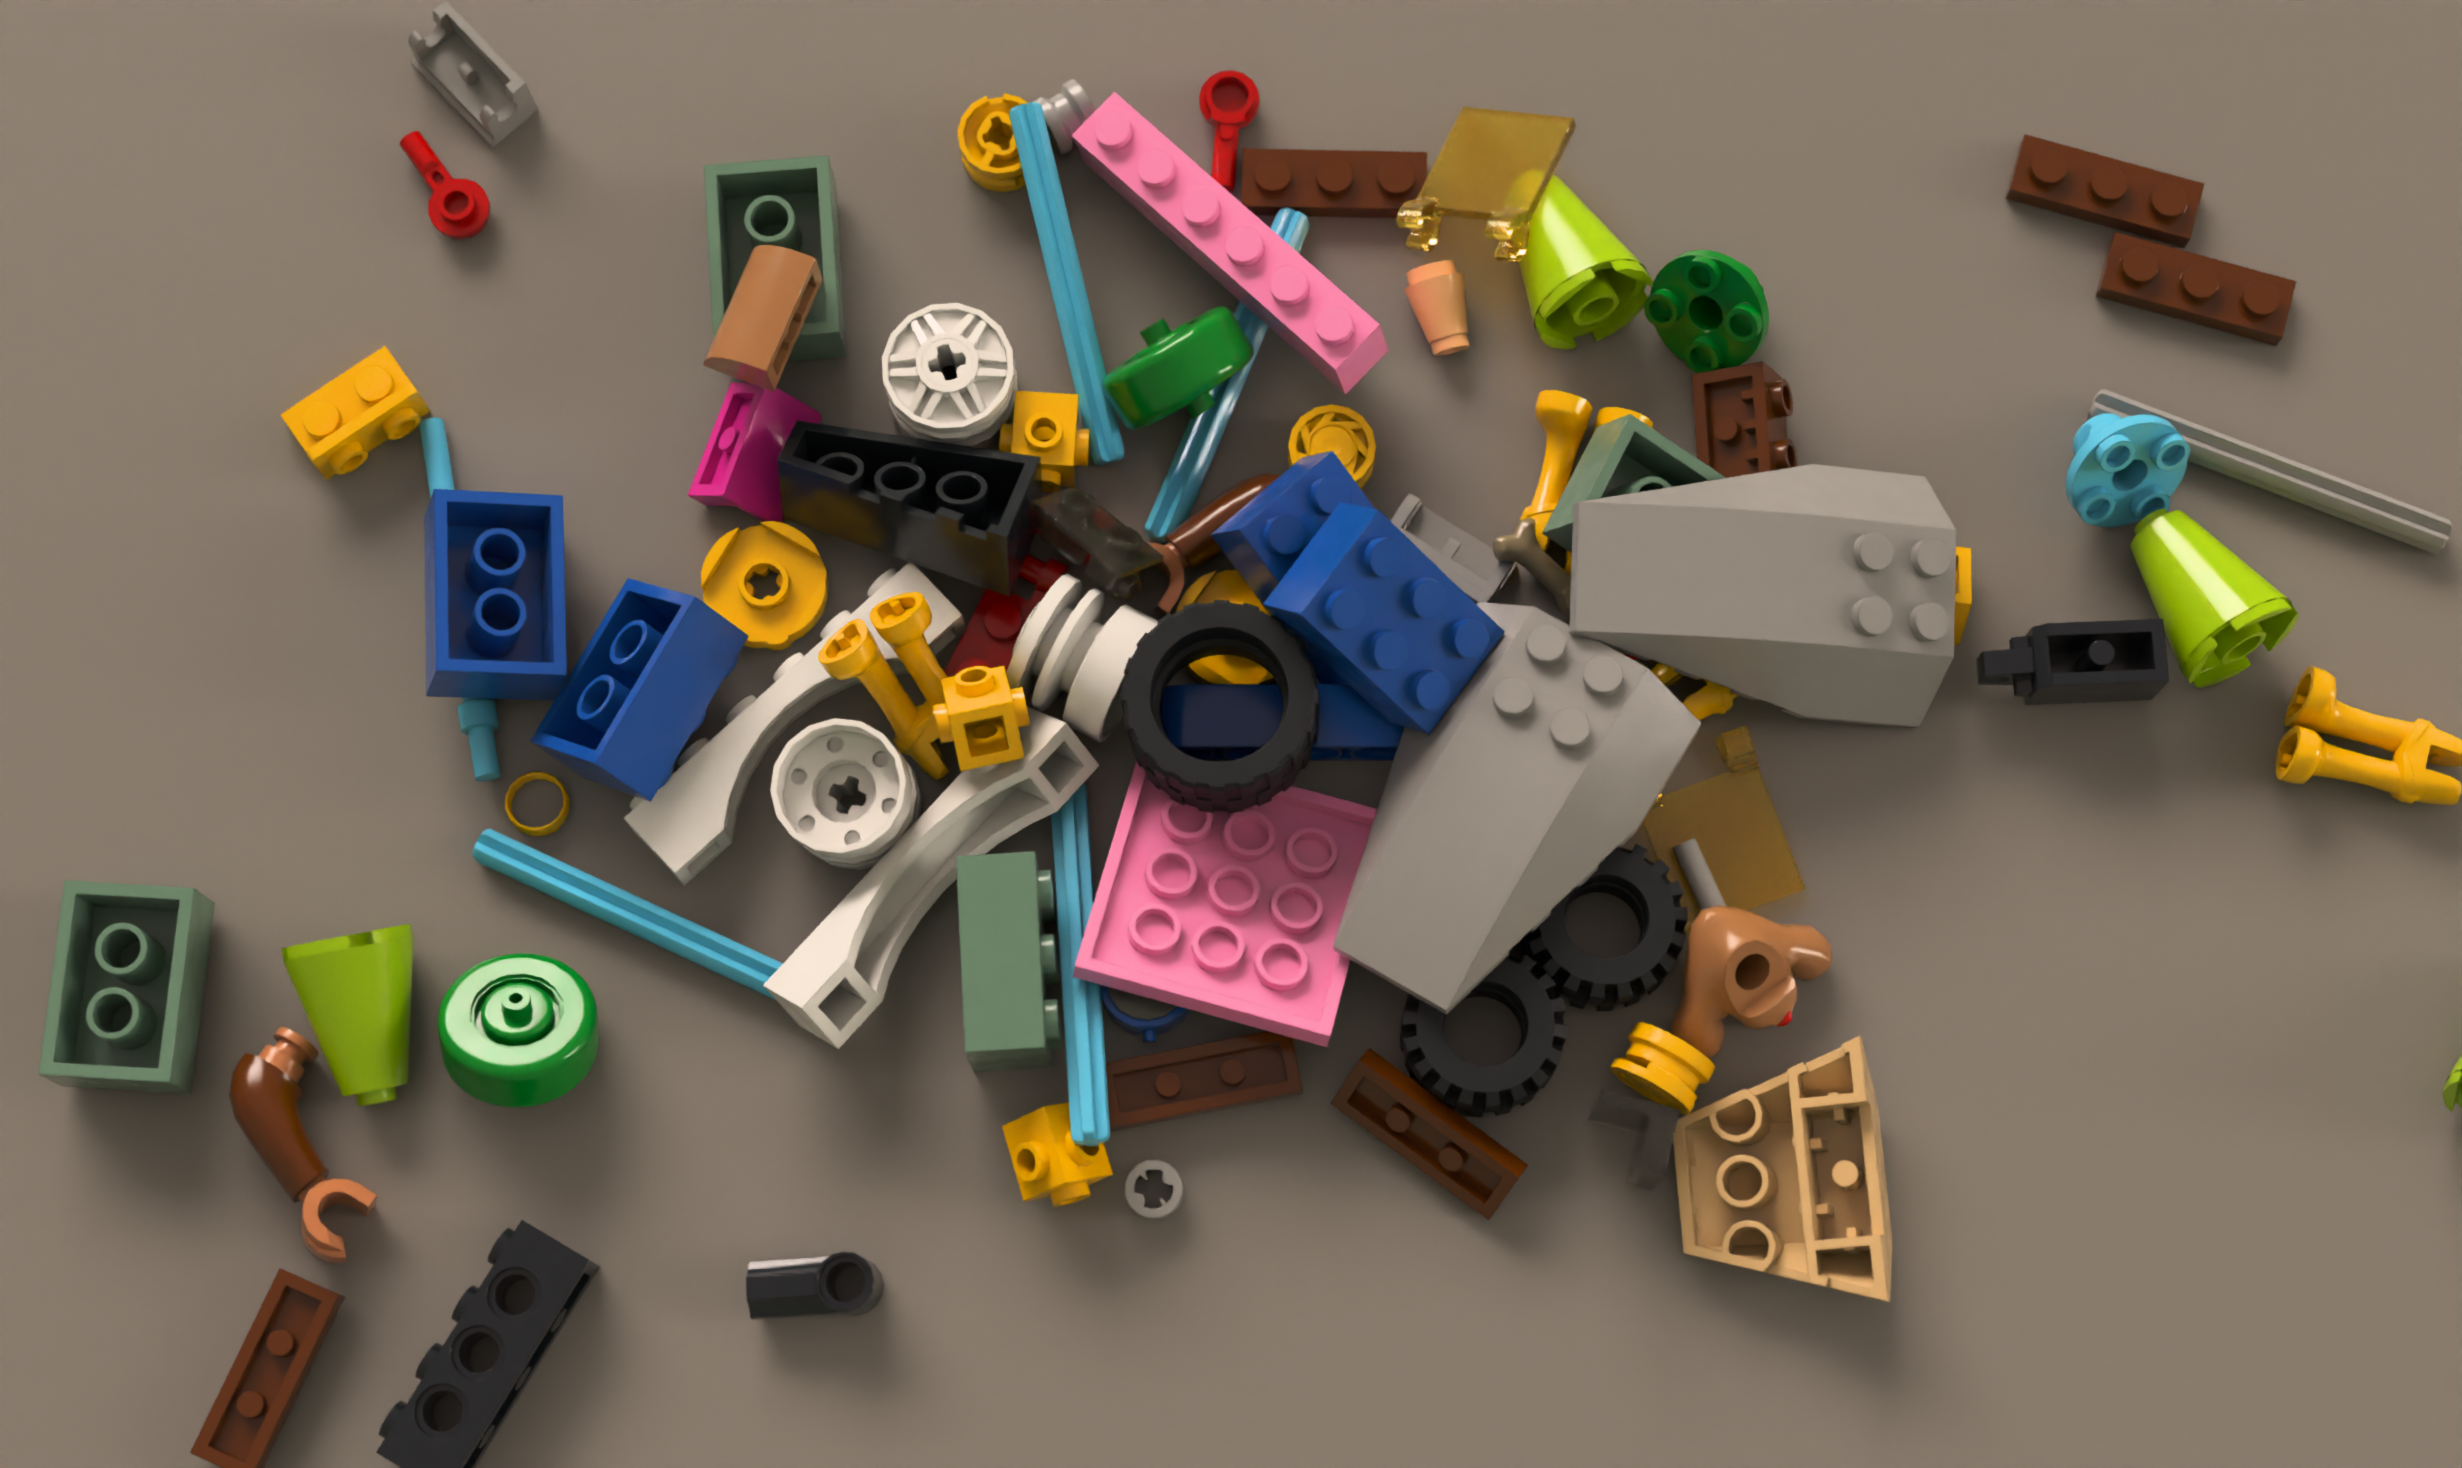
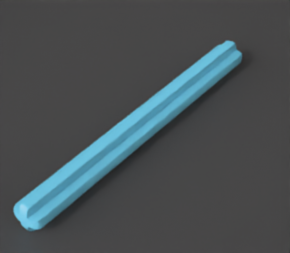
M1037 102L1021 104L1010 109L1009 113L1075 392L1079 394V409L1085 429H1090L1089 451L1091 459L1095 465H1107L1124 458L1125 451L1115 409L1102 389V381L1106 376V371L1043 109Z
M1282 208L1277 212L1270 229L1299 253L1310 225L1305 214L1290 208ZM1239 302L1234 316L1252 344L1254 355L1246 366L1209 391L1216 405L1193 419L1190 418L1145 524L1147 536L1164 545L1167 544L1165 537L1189 517L1268 329V326L1241 302Z
M1083 783L1057 812L1051 814L1071 1139L1078 1145L1098 1146L1099 1143L1108 1141L1110 1137L1101 985L1073 977L1074 966L1095 900L1088 792L1086 785Z
M485 829L475 843L472 856L478 863L776 1000L763 985L783 963L492 829Z

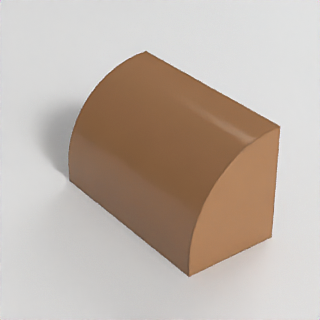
M759 245L754 247L704 359V366L774 392L822 283V276L816 258L780 246Z

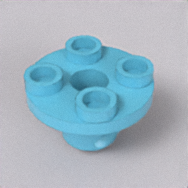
M2111 413L2094 416L2078 429L2073 440L2075 456L2068 468L2065 481L2068 501L2084 522L2100 527L2123 526L2141 521L2148 514L2156 510L2166 509L2168 511L2170 496L2175 492L2185 474L2191 451L2190 446L2169 421L2158 416L2142 414L2122 418Z

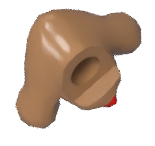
M1717 905L1702 909L1692 924L1687 941L1683 974V995L1674 1015L1670 1029L1671 1034L1711 1059L1721 1051L1726 1032L1723 1018L1728 1015L1737 1018L1742 1024L1751 1029H1763L1770 1025L1778 1027L1787 1025L1792 1021V1010L1797 1001V985L1794 979L1801 981L1814 980L1825 973L1832 964L1831 945L1826 936L1811 925L1778 924L1756 913L1735 907Z

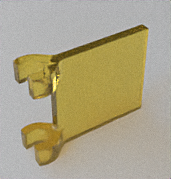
M1463 107L1418 197L1405 202L1398 212L1396 218L1398 227L1412 229L1405 242L1407 248L1431 252L1439 237L1442 215L1488 221L1485 228L1487 238L1500 240L1494 252L1496 260L1519 263L1527 250L1532 216L1576 128L1574 119L1570 117Z
M1746 725L1725 732L1715 739L1719 754L1728 772L1666 795H1662L1661 792L1642 822L1656 861L1661 859L1670 868L1666 875L1671 883L1678 881L1684 893L1680 899L1681 907H1687L1688 922L1684 927V934L1691 931L1692 924L1701 911L1672 848L1690 839H1696L1728 907L1747 911L1805 889L1761 775L1755 747Z

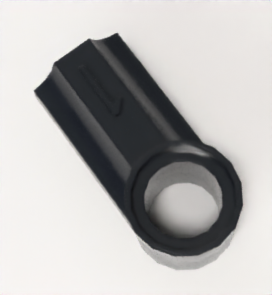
M844 1251L822 1257L749 1261L746 1276V1296L752 1320L833 1314L858 1316L868 1313L877 1306L882 1297L884 1287L882 1274L874 1263L856 1253ZM859 1267L864 1273L865 1278L862 1293L852 1301H840L834 1289L835 1279L845 1268Z

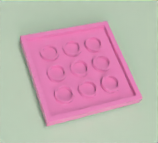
M1136 761L1076 959L1073 977L1327 1047L1350 959L1333 950V944L1377 809L1291 785L1285 792L1282 790L1273 796L1272 801L1259 807L1255 805L1245 808L1242 812L1214 811V813L1198 811L1197 807L1188 804L1183 806L1172 800L1170 795L1162 789L1158 790L1148 780L1144 768L1139 767Z

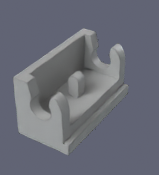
M445 0L433 10V21L437 26L429 36L423 38L415 30L410 33L408 45L415 56L411 63L493 149L533 115L538 108L526 82Z
M1409 493L1390 521L1475 604L1477 602L1494 603L1518 567V563L1498 561L1495 558L1493 548L1424 507L1423 503L1420 502L1421 499Z

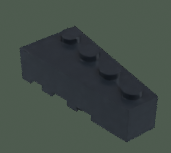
M797 420L777 459L783 518L1006 596H1010L1043 517L1041 457Z

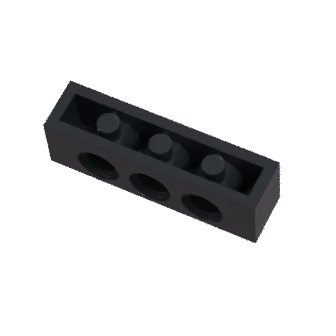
M521 1220L515 1231L507 1228L500 1235L488 1256V1262L493 1266L479 1288L475 1285L469 1287L457 1303L452 1314V1320L457 1322L446 1342L443 1346L435 1343L419 1364L415 1377L421 1380L411 1398L407 1404L399 1401L385 1418L379 1431V1436L383 1437L384 1441L376 1453L401 1468H476L600 1267L599 1265ZM530 1280L535 1289L533 1304L527 1311L511 1315L505 1304L508 1289L517 1281ZM493 1337L499 1348L498 1359L495 1365L488 1371L476 1373L470 1364V1351L473 1345L480 1339ZM455 1394L462 1404V1417L454 1428L442 1432L434 1422V1409L442 1398Z

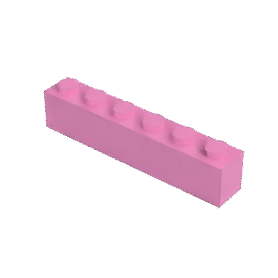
M1114 92L1071 135L1085 164L1250 311L1257 315L1345 395L1389 351L1381 326L1377 321L1117 93Z

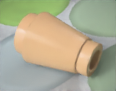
M1454 260L1433 262L1408 271L1406 276L1409 286L1404 289V292L1429 345H1431L1433 356L1449 355L1469 348L1464 274L1457 273Z

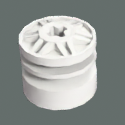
M960 303L932 304L908 315L890 334L882 355V376L892 416L902 436L994 450L1000 443L1001 424H1013L1015 390L1019 391L1013 349L1002 327L981 310ZM954 365L957 378L945 380L942 368Z
M1069 574L1060 576L1051 586L1042 601L1034 607L1025 621L1015 642L1012 659L1006 675L1010 689L1022 687L1025 697L1035 687L1032 706L1040 712L1047 710L1063 691L1068 693L1063 713V722L1101 743L1111 735L1124 716L1121 705V686H1124V670L1128 659L1132 658L1137 649L1136 644L1145 633H1149L1158 624L1157 620L1128 605L1121 606L1105 625L1100 624L1105 601L1104 593L1095 588L1089 590L1080 600L1082 582Z
M834 718L809 725L787 742L773 768L770 793L776 817L792 838L803 845L811 854L834 867L862 870L875 866L921 816L923 797L916 772L883 733L862 721ZM858 789L866 798L863 806L852 805L848 811L840 803V799L843 794L854 795Z

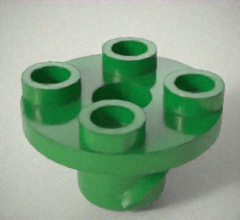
M1711 250L1688 251L1672 259L1657 274L1651 287L1650 296L1645 300L1644 304L1645 316L1655 326L1662 341L1676 356L1685 361L1689 369L1695 373L1743 364L1761 347L1769 326V310L1763 293L1764 288L1759 283L1755 273L1743 263L1725 254Z

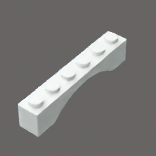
M909 562L899 572L892 568L883 573L870 586L867 592L870 598L852 614L845 610L836 615L822 630L820 637L823 640L805 656L799 652L788 658L774 673L773 679L776 682L758 698L750 695L741 700L727 715L725 721L728 725L710 741L707 738H702L693 743L679 758L678 765L680 768L670 776L663 787L658 789L651 802L636 796L630 803L632 811L624 817L625 821L684 886L732 843L737 812L749 779L768 748L794 720L821 700L852 685L861 683L856 677L845 680L833 678L826 672L818 660L819 652L825 643L840 628L855 619L863 620L873 634L883 656L895 675L909 674V672L889 644L879 635L870 620L871 610L879 603L903 593L919 592L923 594L932 613L931 624L925 630L924 636L935 658L940 656L963 635L966 629L963 615L913 563Z
M1027 706L1030 725L1018 727L1024 758L963 771L766 981L763 986L800 1027L839 1049L883 1001L889 977L907 940L922 917L941 894L957 879L956 856L986 854L999 843L1028 825L1057 812L1100 766L1066 722Z

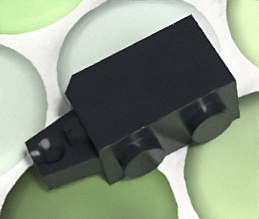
M2163 619L2046 623L2032 627L2025 636L2011 638L2009 640L2010 649L1983 651L1980 653L1979 658L1976 659L1978 685H2013L2014 696L2024 697L2025 705L2152 700L2169 682Z

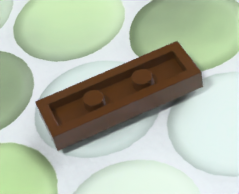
M2025 134L2019 145L2005 199L2185 248L2191 238L2204 183Z
M1243 148L1242 204L1253 214L1276 216L1280 209L1290 208L1306 216L1425 219L1427 204V152Z
M2115 232L2109 241L2095 296L2276 346L2283 338L2296 281Z
M1269 1031L1106 1063L1111 1132L1303 1094L1293 1039Z
M1370 1048L1359 1059L1331 1102L1333 1106L1487 1220H1490L1528 1167V1164Z
M279 1269L191 1449V1454L222 1468H263L345 1298L344 1296L291 1272Z

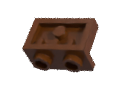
M1763 361L1691 374L1697 459L1726 478L1798 466L1793 442L1787 439L1786 417L1791 416L1793 413V397L1786 379H1782L1780 375Z

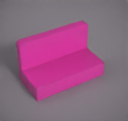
M731 382L688 496L706 506H735L762 522L776 521L782 523L783 512L777 459L796 421L819 424L821 420L820 413L777 387L773 392L748 382Z

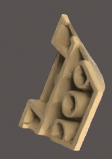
M1861 1036L1841 1044L1842 1047L1807 1063L1801 1062L1787 1069V1072L1748 1090L1742 1089L1694 1111L1690 1115L1671 1122L1684 1254L1890 1302L1893 1240L1880 1118Z

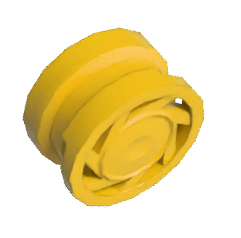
M1003 93V97L988 99L986 95L972 103L961 117L957 133L962 163L970 178L985 189L1006 192L1018 190L1026 185L1009 114L1010 109L1027 103L1018 96Z
M1333 404L1315 407L1302 415L1292 428L1287 459L1289 468L1302 457L1333 451L1359 488L1363 490L1372 477L1376 451L1373 430L1364 417L1349 407Z
M1643 1022L1635 1023L1628 1035V1041L1631 1045L1626 1052V1057L1615 1059L1610 1067L1611 1072L1628 1087L1658 1105L1683 1115H1690L1694 1108V1102L1697 1099L1695 1091L1699 1084L1708 1083L1715 1071V1065L1700 1051L1669 1032Z

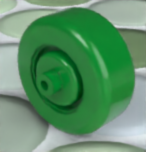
M1219 306L1210 309L1172 330L1164 318L1139 332L1147 345L1110 371L1102 381V389L1125 427L1130 430H1140L1148 427L1183 407L1187 409L1193 419L1216 405L1209 391L1246 366L1254 355V349L1235 316L1227 307Z
M530 953L506 954L487 959L459 976L446 992L440 1005L438 1033L445 1068L457 1086L470 1096L487 1104L507 1108H524L553 1101L575 1088L588 1074L596 1059L599 1049V1027L594 995L587 982L574 969L556 959Z

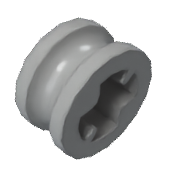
M1146 1160L1137 1164L1129 1172L1125 1181V1197L1129 1206L1138 1215L1150 1220L1163 1219L1172 1215L1180 1207L1184 1197V1183L1178 1171L1169 1163L1161 1160ZM1151 1171L1162 1172L1163 1183L1173 1187L1171 1199L1166 1202L1163 1198H1160L1162 1207L1159 1208L1146 1207V1197L1136 1193L1139 1179L1143 1177L1146 1181H1149L1147 1173Z

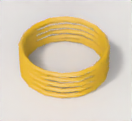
M529 772L519 776L510 785L505 795V810L512 824L520 832L530 836H545L557 831L564 823L569 812L570 799L564 785L555 776L546 772ZM532 780H547L555 783L563 794V807L559 816L550 824L542 827L522 825L512 814V800L516 792L523 784Z

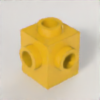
M1015 390L1013 424H1001L999 451L1041 457L1042 493L1056 492L1060 490V486L1074 487L1076 466L1088 467L1090 429L1079 428V394Z
M985 666L969 667L961 670L955 676L941 679L945 703L933 705L941 744L954 742L960 771L1024 758L1018 727L1030 725L1026 700L1022 687L1010 689L1004 666L995 668Z
M1069 1103L1043 1106L1002 1126L1023 1201L1050 1197L1053 1207L1071 1204L1091 1196L1088 1185L1113 1175L1104 1142L1099 1143L1098 1146L1078 1145L1072 1141Z

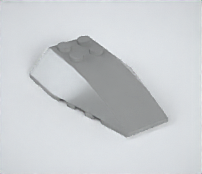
M1818 464L1577 502L1573 504L1569 633L1597 640L1612 649L1644 661H1657L1675 668L1674 672L1696 680L1703 678L1730 688L1731 693L1753 701L1762 700L1781 707L1782 712L1799 718L1917 728L1920 727L1954 658L1956 528L1924 476Z
M1486 602L1476 603L1504 631V634L1430 734L1404 727L1333 944L1334 951L1446 1015L1509 955V950L1529 931L1533 932L1551 915V910L1576 886L1579 888L1598 870V865L1618 846L1621 848L1637 832L1701 728V722L1649 668L1597 640L1569 633L1568 624L1534 606Z

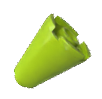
M1531 174L1515 184L1512 193L1506 201V212L1534 327L1540 339L1550 348L1572 349L1578 347L1573 338L1591 332L1597 342L1627 325L1644 308L1645 300L1648 298L1644 291L1646 284L1652 287V278L1645 266L1559 177L1555 175Z
M2166 509L2156 510L2144 517L2135 526L2134 532L2136 536L2130 544V549L2159 619H2163L2164 632L2180 671L2190 684L2193 682L2197 688H2204L2218 684L2242 672L2252 665L2246 657L2248 654L2254 651L2261 643L2270 652L2294 628L2299 615L2291 601L2182 510H2175L2169 513Z
M411 923L281 948L282 962L342 1096L356 1094L358 1107L397 1099L395 1086L408 1083L414 947Z

